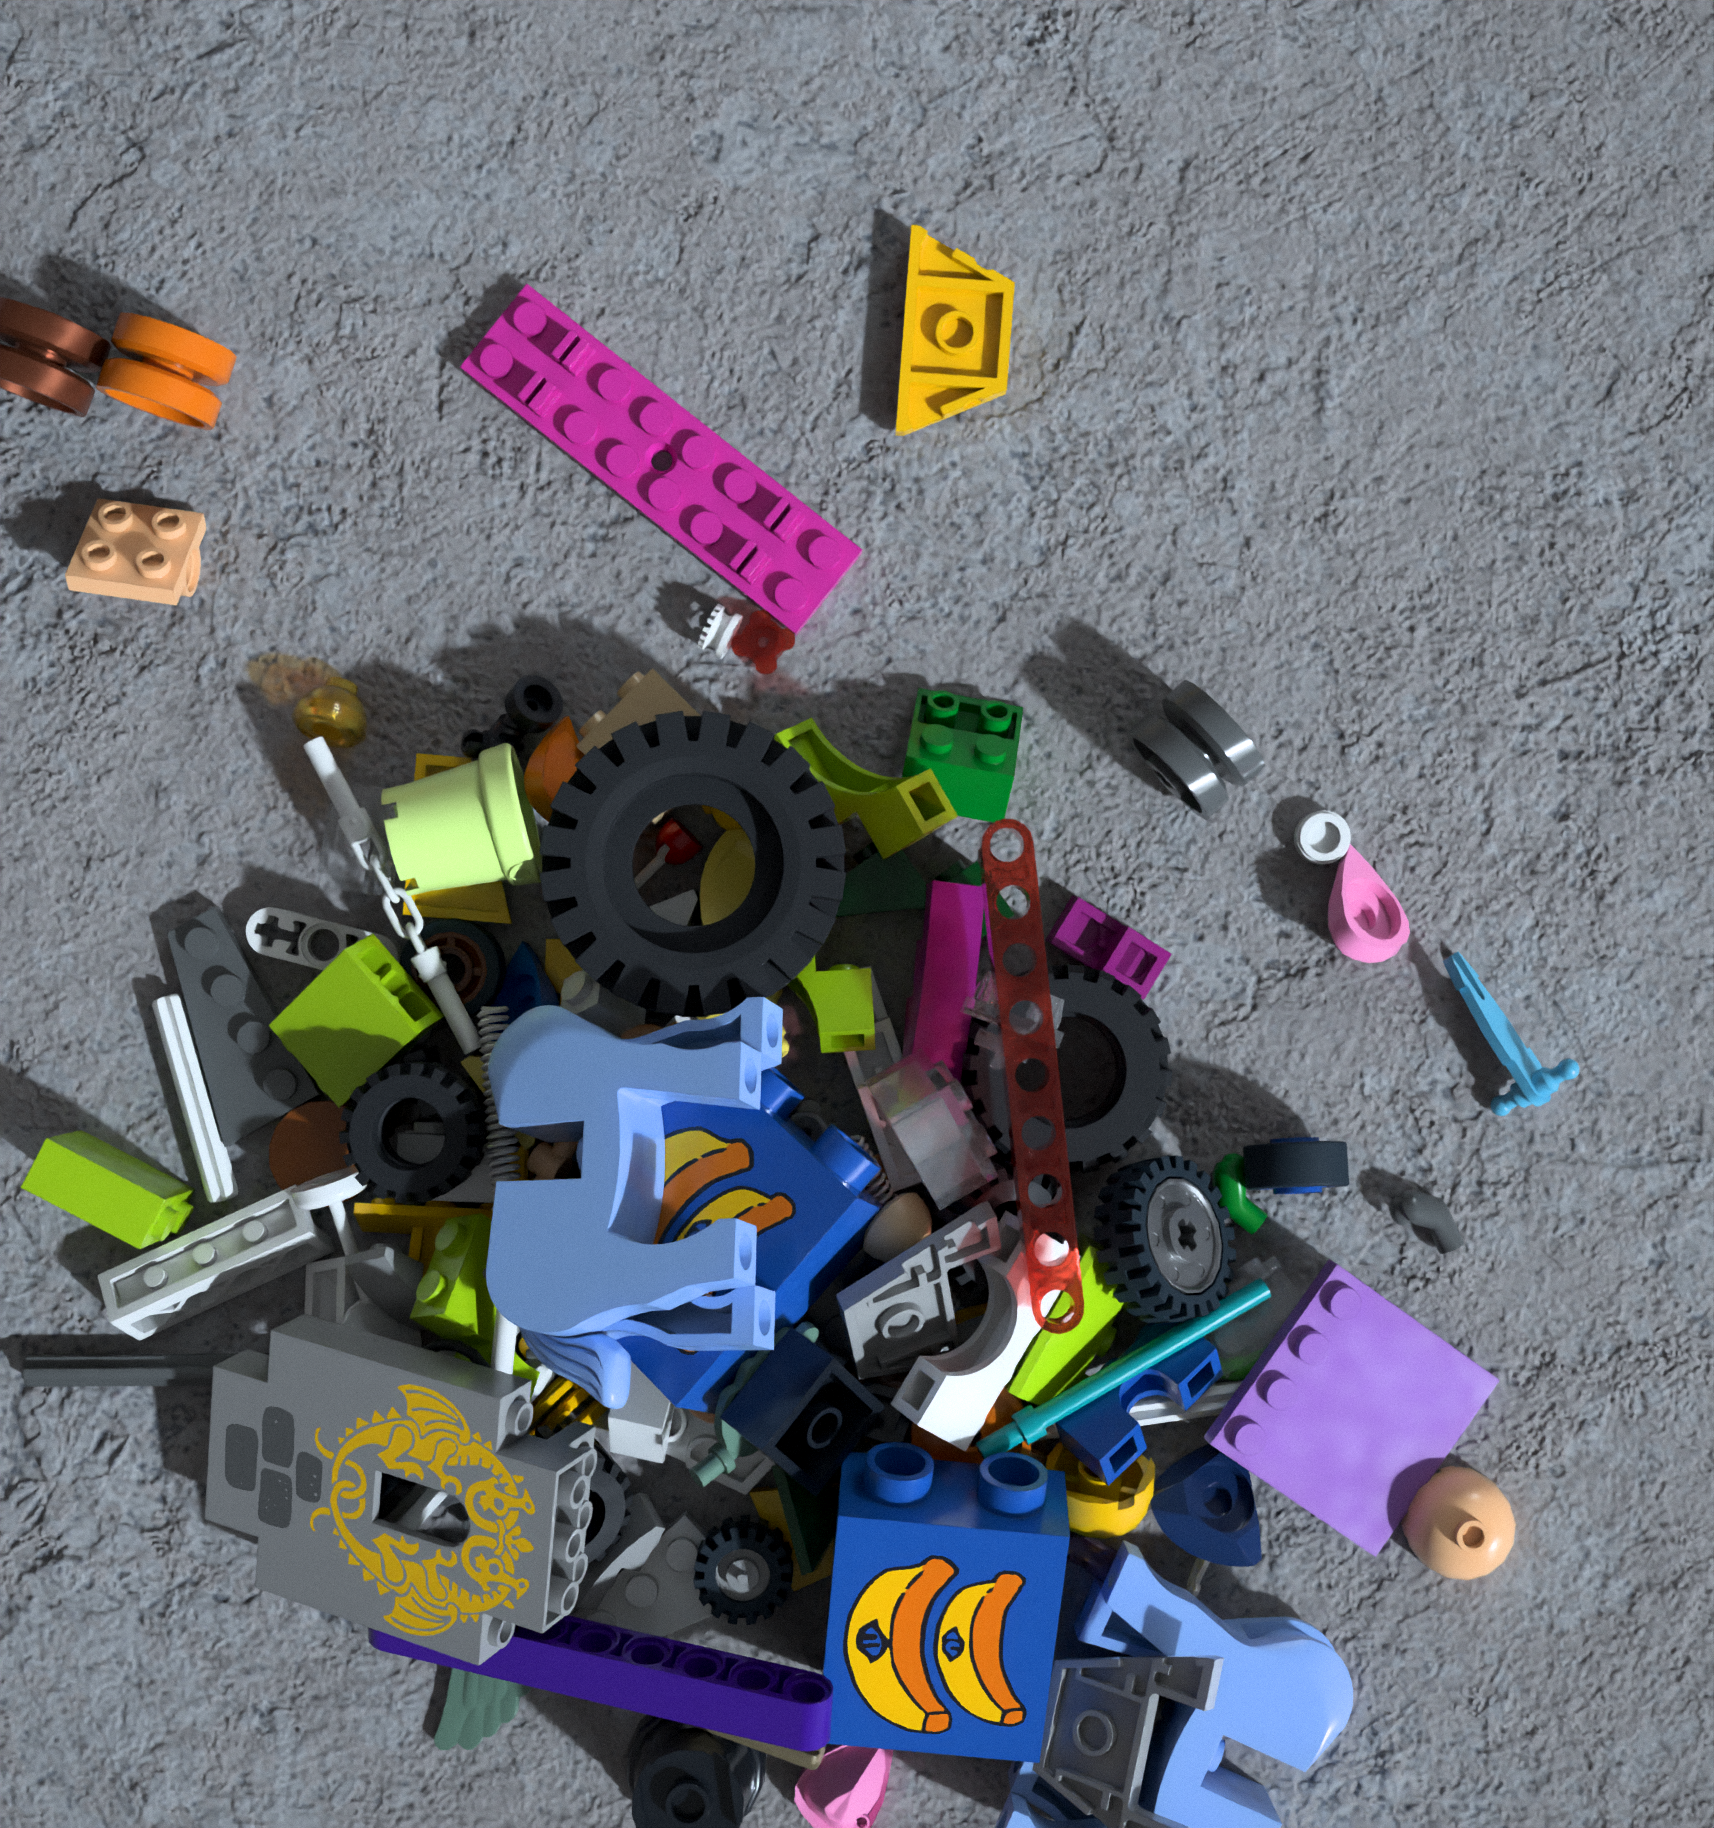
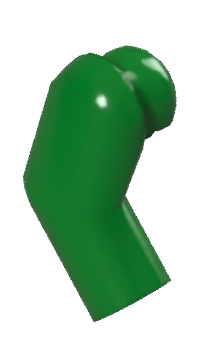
M1229 1153L1223 1157L1221 1162L1216 1163L1212 1171V1187L1217 1186L1222 1194V1197L1217 1202L1218 1206L1227 1205L1230 1218L1252 1235L1260 1228L1268 1214L1246 1197L1244 1157L1236 1153Z

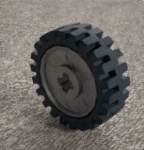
M1177 1155L1146 1159L1117 1169L1118 1172L1111 1174L1106 1180L1109 1186L1101 1188L1098 1198L1104 1204L1095 1206L1094 1218L1102 1222V1226L1094 1228V1240L1103 1242L1104 1249L1096 1251L1099 1263H1108L1109 1269L1103 1273L1107 1285L1117 1284L1118 1286L1113 1295L1118 1302H1128L1126 1310L1133 1316L1141 1315V1320L1147 1323L1179 1322L1208 1315L1209 1312L1215 1311L1221 1305L1219 1300L1226 1298L1229 1292L1226 1283L1233 1282L1235 1273L1227 1265L1236 1261V1250L1228 1247V1241L1234 1240L1235 1235L1233 1227H1225L1224 1220L1230 1217L1227 1205L1219 1207L1217 1204L1222 1194L1217 1186L1208 1187L1211 1177L1204 1170L1197 1171L1198 1165L1191 1160L1183 1161V1157Z

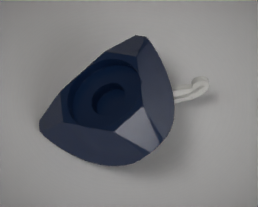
M1207 1444L1175 1462L1155 1481L1150 1504L1158 1525L1172 1542L1197 1557L1187 1583V1590L1195 1597L1198 1596L1201 1589V1579L1210 1562L1226 1566L1249 1567L1255 1566L1261 1561L1259 1520L1250 1474L1246 1468L1212 1445Z

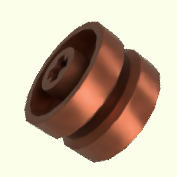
M0 297V340L14 346L13 348L0 344V388L46 407L67 414L86 417L95 390L87 380L65 369V367L89 374L100 372L112 345L96 333L60 315L19 301Z

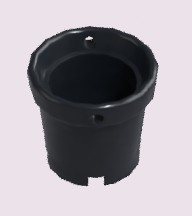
M646 1714L639 1721L628 1744L626 1776L633 1797L632 1817L636 1828H739L743 1818L751 1812L765 1782L766 1753L685 1723Z

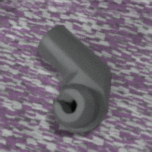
M1409 1190L1403 1192L1402 1196L1391 1200L1389 1212L1394 1222L1402 1226L1412 1222L1415 1225L1428 1228L1439 1254L1451 1252L1464 1245L1453 1217L1442 1199L1417 1190Z

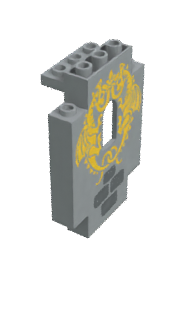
M303 1314L271 1330L269 1355L247 1349L213 1366L205 1519L258 1537L255 1588L479 1666L510 1642L515 1625L543 1634L564 1616L569 1615L576 1604L579 1593L578 1585L582 1582L588 1566V1557L584 1553L586 1529L589 1526L593 1512L592 1503L589 1501L591 1476L597 1464V1451L594 1449L596 1426L575 1421L547 1440L527 1434L533 1418V1406L530 1403L532 1380L312 1315ZM382 1472L448 1493L457 1498L465 1507L469 1516L470 1529L464 1542L452 1543L379 1519Z

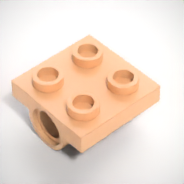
M97 498L65 573L68 589L71 591L177 605L180 596H193L198 585L201 567L199 547L206 531L204 513Z

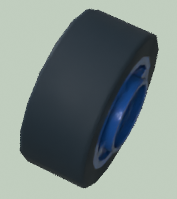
M1319 1137L1270 1139V1143L1243 1147L1245 1188L1247 1190H1273V1194L1322 1193V1188L1349 1185L1346 1142L1319 1141Z

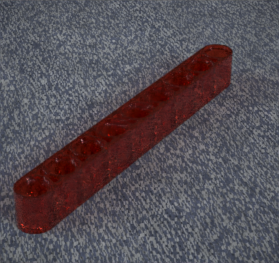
M1002 819L991 824L981 835L978 844V856L1026 1296L1030 1313L1039 1326L1050 1333L1063 1334L1072 1331L1079 1325L1084 1315V1297L1034 842L1031 832L1023 823L1015 819ZM1009 831L1015 834L1021 845L1017 859L1011 862H1003L992 854L990 840L994 833ZM1013 887L1025 895L1027 906L1024 914L1019 919H1008L998 911L996 900L1003 888ZM1012 944H1022L1027 947L1033 957L1030 971L1021 977L1009 974L1002 962L1005 950ZM1023 1000L1034 1004L1039 1013V1022L1036 1028L1026 1034L1016 1032L1009 1022L1010 1010L1017 1002ZM1035 1058L1044 1066L1045 1079L1037 1089L1031 1091L1023 1090L1016 1082V1069L1023 1060ZM1044 1116L1050 1122L1052 1128L1048 1142L1037 1148L1027 1146L1023 1142L1021 1135L1024 1123L1031 1117ZM1041 1174L1054 1176L1058 1184L1055 1198L1046 1204L1033 1203L1028 1195V1186L1031 1180ZM1047 1232L1059 1233L1064 1241V1249L1061 1255L1052 1261H1042L1036 1258L1034 1252L1037 1239ZM1053 1290H1063L1070 1297L1068 1311L1058 1318H1048L1042 1315L1040 1309L1043 1297Z

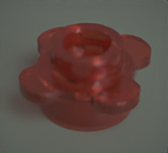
M758 610L750 615V623L744 628L742 634L733 637L731 647L736 656H746L755 663L756 670L760 674L768 675L776 671L777 660L783 652L794 647L795 635L788 628L781 629L778 624L771 620V616L767 611ZM760 638L768 639L769 643L766 647L758 645Z

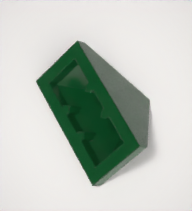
M773 1465L771 1468L801 1575L812 1573L818 1569L835 1537L839 1490L825 1484L818 1495L814 1496L778 1466Z

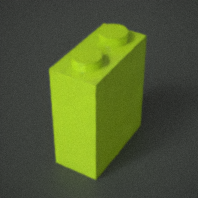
M371 934L344 949L268 1026L279 1037L284 1047L298 1059L316 1080L319 1088L340 1108L352 1100L350 1095L356 1087L362 1086L367 1082V1077L377 1071L386 1069L388 1066L394 1065L444 1015L374 934Z
M83 1130L46 1138L20 1187L138 1249L158 1241H163L171 1237L172 1233L178 1235L186 1226L194 1209V1206L188 1204L195 1188Z

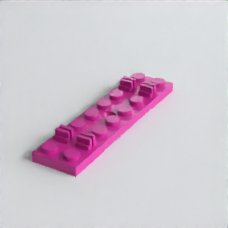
M528 284L523 287L460 366L466 375L795 636H797L862 554L860 547ZM659 452H666L672 457V465L665 471L656 470L652 466V459Z

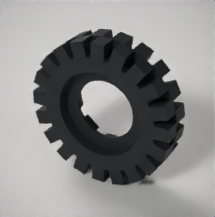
M683 711L655 715V721L640 726L635 721L611 733L613 739L599 749L594 746L575 764L577 771L568 783L562 782L550 805L553 811L548 826L544 825L540 846L542 873L539 874L543 899L547 903L553 927L562 944L575 959V962L594 981L612 994L637 1007L659 1014L664 1013L680 1017H708L710 1015L726 1013L737 1007L748 997L766 998L772 996L794 980L812 961V958L824 944L836 920L837 910L843 898L846 872H844L846 848L842 825H838L834 813L835 804L823 781H817L809 770L811 765L792 746L787 749L776 741L774 733L749 721L748 725L731 721V715L709 711H703L702 716H684ZM682 805L710 806L732 817L747 834L755 857L754 880L745 900L726 918L704 926L679 925L657 915L641 898L633 878V853L643 830L661 813Z

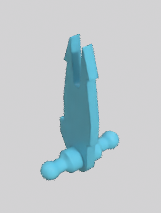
M1459 951L1443 960L1456 991L1459 990L1489 1045L1502 1065L1507 1067L1516 1081L1511 1084L1510 1092L1495 1096L1492 1099L1490 1107L1495 1115H1507L1516 1106L1523 1108L1532 1104L1537 1107L1542 1106L1550 1101V1094L1558 1091L1561 1082L1578 1076L1579 1065L1570 1058L1561 1060L1558 1066L1552 1069L1541 1066L1531 1048H1526L1508 1018L1478 979L1479 975Z

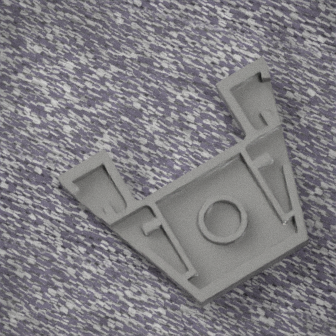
M988 1201L978 1204L836 1294L851 1363L859 1379L908 1372L912 1369L919 1355L936 1356L948 1353L965 1343L977 1330L984 1314L956 1324L947 1272L953 1267L1001 1250L997 1216Z
M1217 1655L1084 1657L1055 1660L1050 1681L1040 1762L1034 1763L1032 1770L1084 1814H1093L1108 1828H1190L1142 1809L1138 1804L1159 1695L1202 1711L1214 1709L1224 1658Z

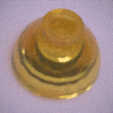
M330 677L327 679L325 686L315 688L305 694L296 704L291 715L293 723L303 735L311 740L323 736L327 746L354 747L364 742L367 733V716L362 703L356 697L358 687L351 681L340 677Z

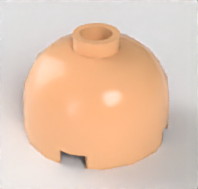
M1455 1466L1439 1469L1441 1472L1434 1473L1432 1478L1417 1491L1408 1508V1512L1402 1519L1401 1525L1409 1547L1426 1567L1444 1577L1472 1580L1488 1575L1505 1561L1514 1544L1516 1523L1510 1503L1492 1480L1471 1468Z

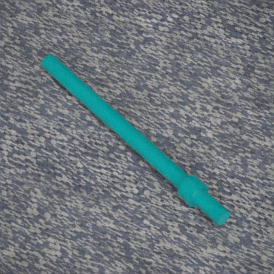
M1261 1278L1254 1280L1225 1299L1220 1300L1221 1305L1215 1311L1209 1312L1208 1315L1182 1322L1035 1409L1028 1405L1011 1415V1423L975 1443L982 1458L985 1459L990 1455L1006 1452L1023 1441L1030 1445L1047 1435V1427L1270 1298L1271 1293L1267 1285Z

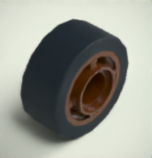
M457 918L434 920L423 926L420 935L427 948L437 946L441 952L442 960L450 954H455L465 964L464 977L453 986L469 1017L472 1018L482 1011V1006L489 1007L500 993L506 976L504 952L495 936L478 923ZM409 939L403 946L399 964L442 1013L428 984L424 983L419 977L417 968H414L410 960L417 954V951Z

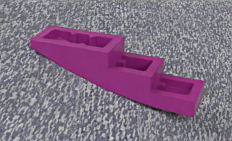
M935 880L926 884L923 938L916 941L913 995L906 998L900 1107L955 1111L963 1071V1053H966L967 1036L969 1034L974 1004L985 887Z

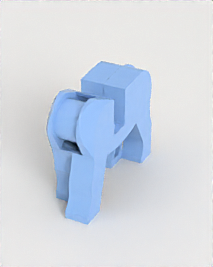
M748 997L737 1007L720 1016L703 1020H685L633 1039H622L562 1007L554 1005L539 1006L528 1010L513 1021L500 1035L491 1052L488 1075L499 1124L548 1143L578 1142L577 1162L581 1170V1179L496 1181L486 1264L488 1292L497 1310L508 1321L519 1327L530 1350L548 1369L578 1384L603 1406L610 1409L622 1408L627 1402L630 1390L631 1356L616 1341L617 1339L626 1336H648L667 1346L689 1351L774 1350L775 1291L755 1285L757 1226L737 1218L718 1219L705 1229L685 1239L665 1244H653L661 1212L665 1179V1138L661 1106L673 1101L760 1110L761 1071L780 1065L782 1058L783 1009L765 997ZM735 1288L733 1291L722 1296L713 1297L708 1294V1292Z
M1124 1540L1106 1579L1102 1580L1095 1576L1073 1625L1079 1641L1133 1657L1217 1655L1224 1658L1214 1709L1202 1711L1168 1698L1161 1711L1163 1719L1157 1721L1150 1740L1138 1804L1142 1809L1190 1828H1281L1282 1822L1263 1785L1219 1766L1225 1749V1741L1222 1739L1223 1735L1306 1772L1344 1729L1350 1717L1353 1704V1687L1349 1672L1329 1640L1316 1627L1303 1620L1286 1616L1222 1620L1188 1590L1170 1583L1158 1575L1146 1562L1138 1546ZM1012 1761L1007 1772L1010 1793L994 1828H1108L1093 1814H1084L1032 1770L1033 1762ZM1028 1802L1049 1814L1055 1821L1040 1816L1030 1807Z

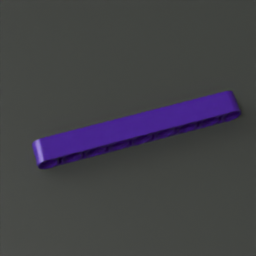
M569 1615L564 1616L543 1634L515 1625L510 1642L479 1666L368 1627L369 1643L378 1650L797 1751H815L826 1746L830 1741L833 1685L828 1678L816 1672Z

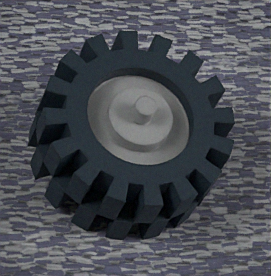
M741 1515L740 1521L733 1522L732 1517L726 1518L722 1521L721 1527L717 1529L714 1525L708 1531L705 1541L702 1539L698 1548L693 1582L695 1589L700 1590L699 1600L703 1606L708 1603L712 1606L711 1614L719 1619L722 1613L728 1615L727 1623L737 1625L738 1618H746L747 1625L756 1624L757 1616L763 1615L765 1620L773 1616L776 1606L782 1607L786 1601L787 1592L791 1589L793 1561L789 1542L784 1543L782 1540L783 1533L777 1526L774 1530L768 1528L769 1521L761 1517L758 1523L750 1521L751 1515Z

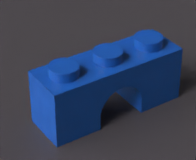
M1184 1321L1156 1324L1155 1322L1148 1323L1137 1335L1135 1343L1119 1358L1115 1357L1106 1362L1100 1370ZM1201 1337L1054 1423L1062 1445L1109 1486L1147 1449L1139 1422L1129 1415L1131 1408L1142 1398L1161 1395L1170 1398L1186 1411L1224 1375L1217 1348L1204 1337Z

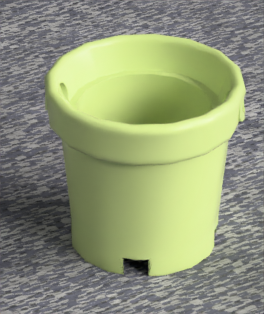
M508 743L497 745L481 751L476 761L404 785L382 790V805L396 802V805H393L396 817L384 820L398 877L400 881L411 879L405 890L408 896L433 890L508 880L514 886L541 883L539 873H542V856L540 854L541 844L533 808L525 793L524 775L519 759L512 745Z

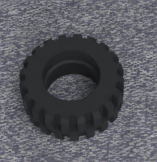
M1061 964L1030 969L1015 975V978L1005 984H1001L991 992L990 997L981 1007H978L971 1019L966 1053H963V1071L961 1076L965 1101L970 1113L980 1129L1005 1155H1010L1019 1160L1020 1164L1029 1168H1039L1047 1170L1051 1174L1067 1175L1068 1172L1081 1171L1085 1174L1100 1170L1099 1166L1110 1161L1113 1163L1119 1162L1129 1155L1127 1151L1137 1142L1142 1144L1152 1133L1149 1130L1150 1126L1157 1116L1162 1117L1167 1102L1163 1100L1166 1087H1171L1172 1070L1168 1069L1167 1058L1171 1051L1168 1038L1163 1037L1158 1025L1161 1021L1153 1008H1149L1141 999L1142 995L1135 989L1117 980L1115 976L1101 970ZM1055 1017L1079 1018L1095 1026L1109 1042L1115 1059V1077L1107 1097L1093 1111L1074 1119H1054L1036 1112L1021 1097L1014 1080V1057L1021 1040L1033 1027Z

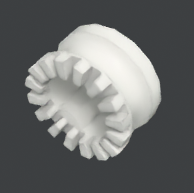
M717 604L707 620V624L711 626L710 628L704 626L702 630L704 632L700 635L697 647L702 650L711 647L716 652L715 656L722 659L737 634L743 616L738 613L729 616L724 611L725 607Z

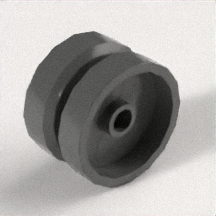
M1184 680L1162 700L1163 710L1169 721L1159 715L1148 713L1126 735L1138 755L1160 782L1189 809L1206 820L1229 800L1228 791L1222 778L1233 785L1242 787L1265 767V764L1253 742L1231 716L1206 692L1194 683Z

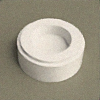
M1321 810L1306 815L1299 821L1294 831V845L1297 852L1303 859L1312 864L1324 865L1333 863L1344 856L1350 845L1351 834L1346 821L1340 815L1331 811Z

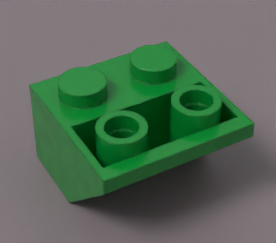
M918 688L902 777L914 776L931 768L958 816L1003 824L1015 776L1023 707L1009 705L997 700L988 701L956 695L943 690L934 691Z

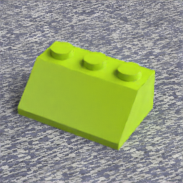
M1080 1232L1070 1250L1081 1257L1074 1267L1068 1283L1061 1289L1045 1316L1039 1332L1032 1338L1016 1365L1010 1381L1006 1384L1009 1393L1039 1406L1090 1377L1085 1374L1095 1355L1102 1358L1110 1348L1117 1329L1111 1325L1121 1307L1126 1309L1128 1302H1118L1113 1295L1118 1285H1107L1103 1273L1109 1269L1107 1262H1098L1096 1251L1103 1250L1104 1246Z

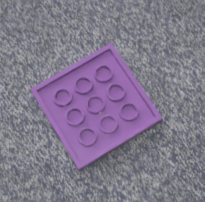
M1329 1259L1203 1438L1210 1445L1376 1557L1408 1512V1508L1417 1491L1432 1478L1500 1380Z

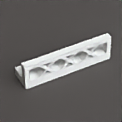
M295 1184L97 1275L109 1322L140 1341L302 1267L306 1263L313 1262L334 1252L331 1238L313 1223L310 1210H302L296 1207L290 1190L297 1186Z

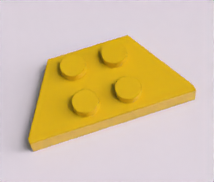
M911 225L896 436L910 434L1003 396L1007 391L1015 282L993 269L987 270L979 266L975 258L958 248L953 250L929 236L928 230L919 225Z

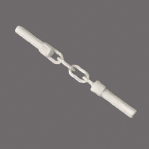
M323 736L307 742L303 747L340 816L338 823L354 854L363 868L375 871L385 890V894L382 897V905L396 933L403 938L410 939L417 951V954L410 960L414 968H417L419 977L424 983L428 984L463 1053L466 1055L482 1047L483 1045L479 1043L481 1038L447 975V964L442 960L440 950L437 946L427 948L420 935L424 922L412 897L406 894L405 889L395 887L384 866L387 862L388 853L365 807H359ZM371 838L380 856L372 854L369 862L359 844ZM400 896L405 901L415 921V925L408 922L405 926L406 930L400 924L390 904V900L395 904L398 903Z

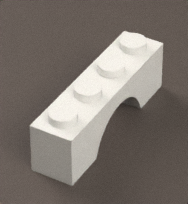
M1005 1211L998 1223L1001 1250L977 1258L985 1271L989 1287L988 1305L979 1327L965 1343L948 1353L936 1356L919 1355L891 1402L893 1407L916 1425L964 1451L967 1450L974 1436L982 1428L991 1407L1003 1387L1010 1381L1016 1365L1032 1338L1039 1332L1045 1316L1061 1289L1068 1283L1071 1273L1081 1257Z

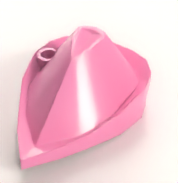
M1350 844L1347 852L1339 861L1329 898V931L1336 945L1335 947L1342 954L1353 960L1365 963L1383 962L1396 955L1401 946L1407 942L1410 934L1409 921L1392 891L1372 866Z
M836 1744L826 1747L819 1767L815 1770L803 1767L795 1784L794 1801L802 1816L813 1828H871L884 1802L893 1750Z

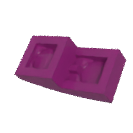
M1075 895L1071 896L1045 939L1046 942L1085 966L1104 971L1115 976L1122 983L1130 985L1142 995L1141 999L1143 1000L1172 955L1132 928L1119 923Z

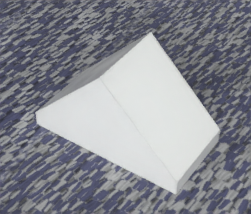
M632 1361L630 1390L627 1402L622 1408L610 1409L608 1415L610 1452L663 1464L675 1406Z

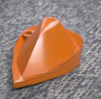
M569 716L562 718L545 735L529 758L524 774V788L528 801L537 813L548 822L553 811L550 805L562 782L568 783L577 771L575 764L585 756L576 747L579 741Z

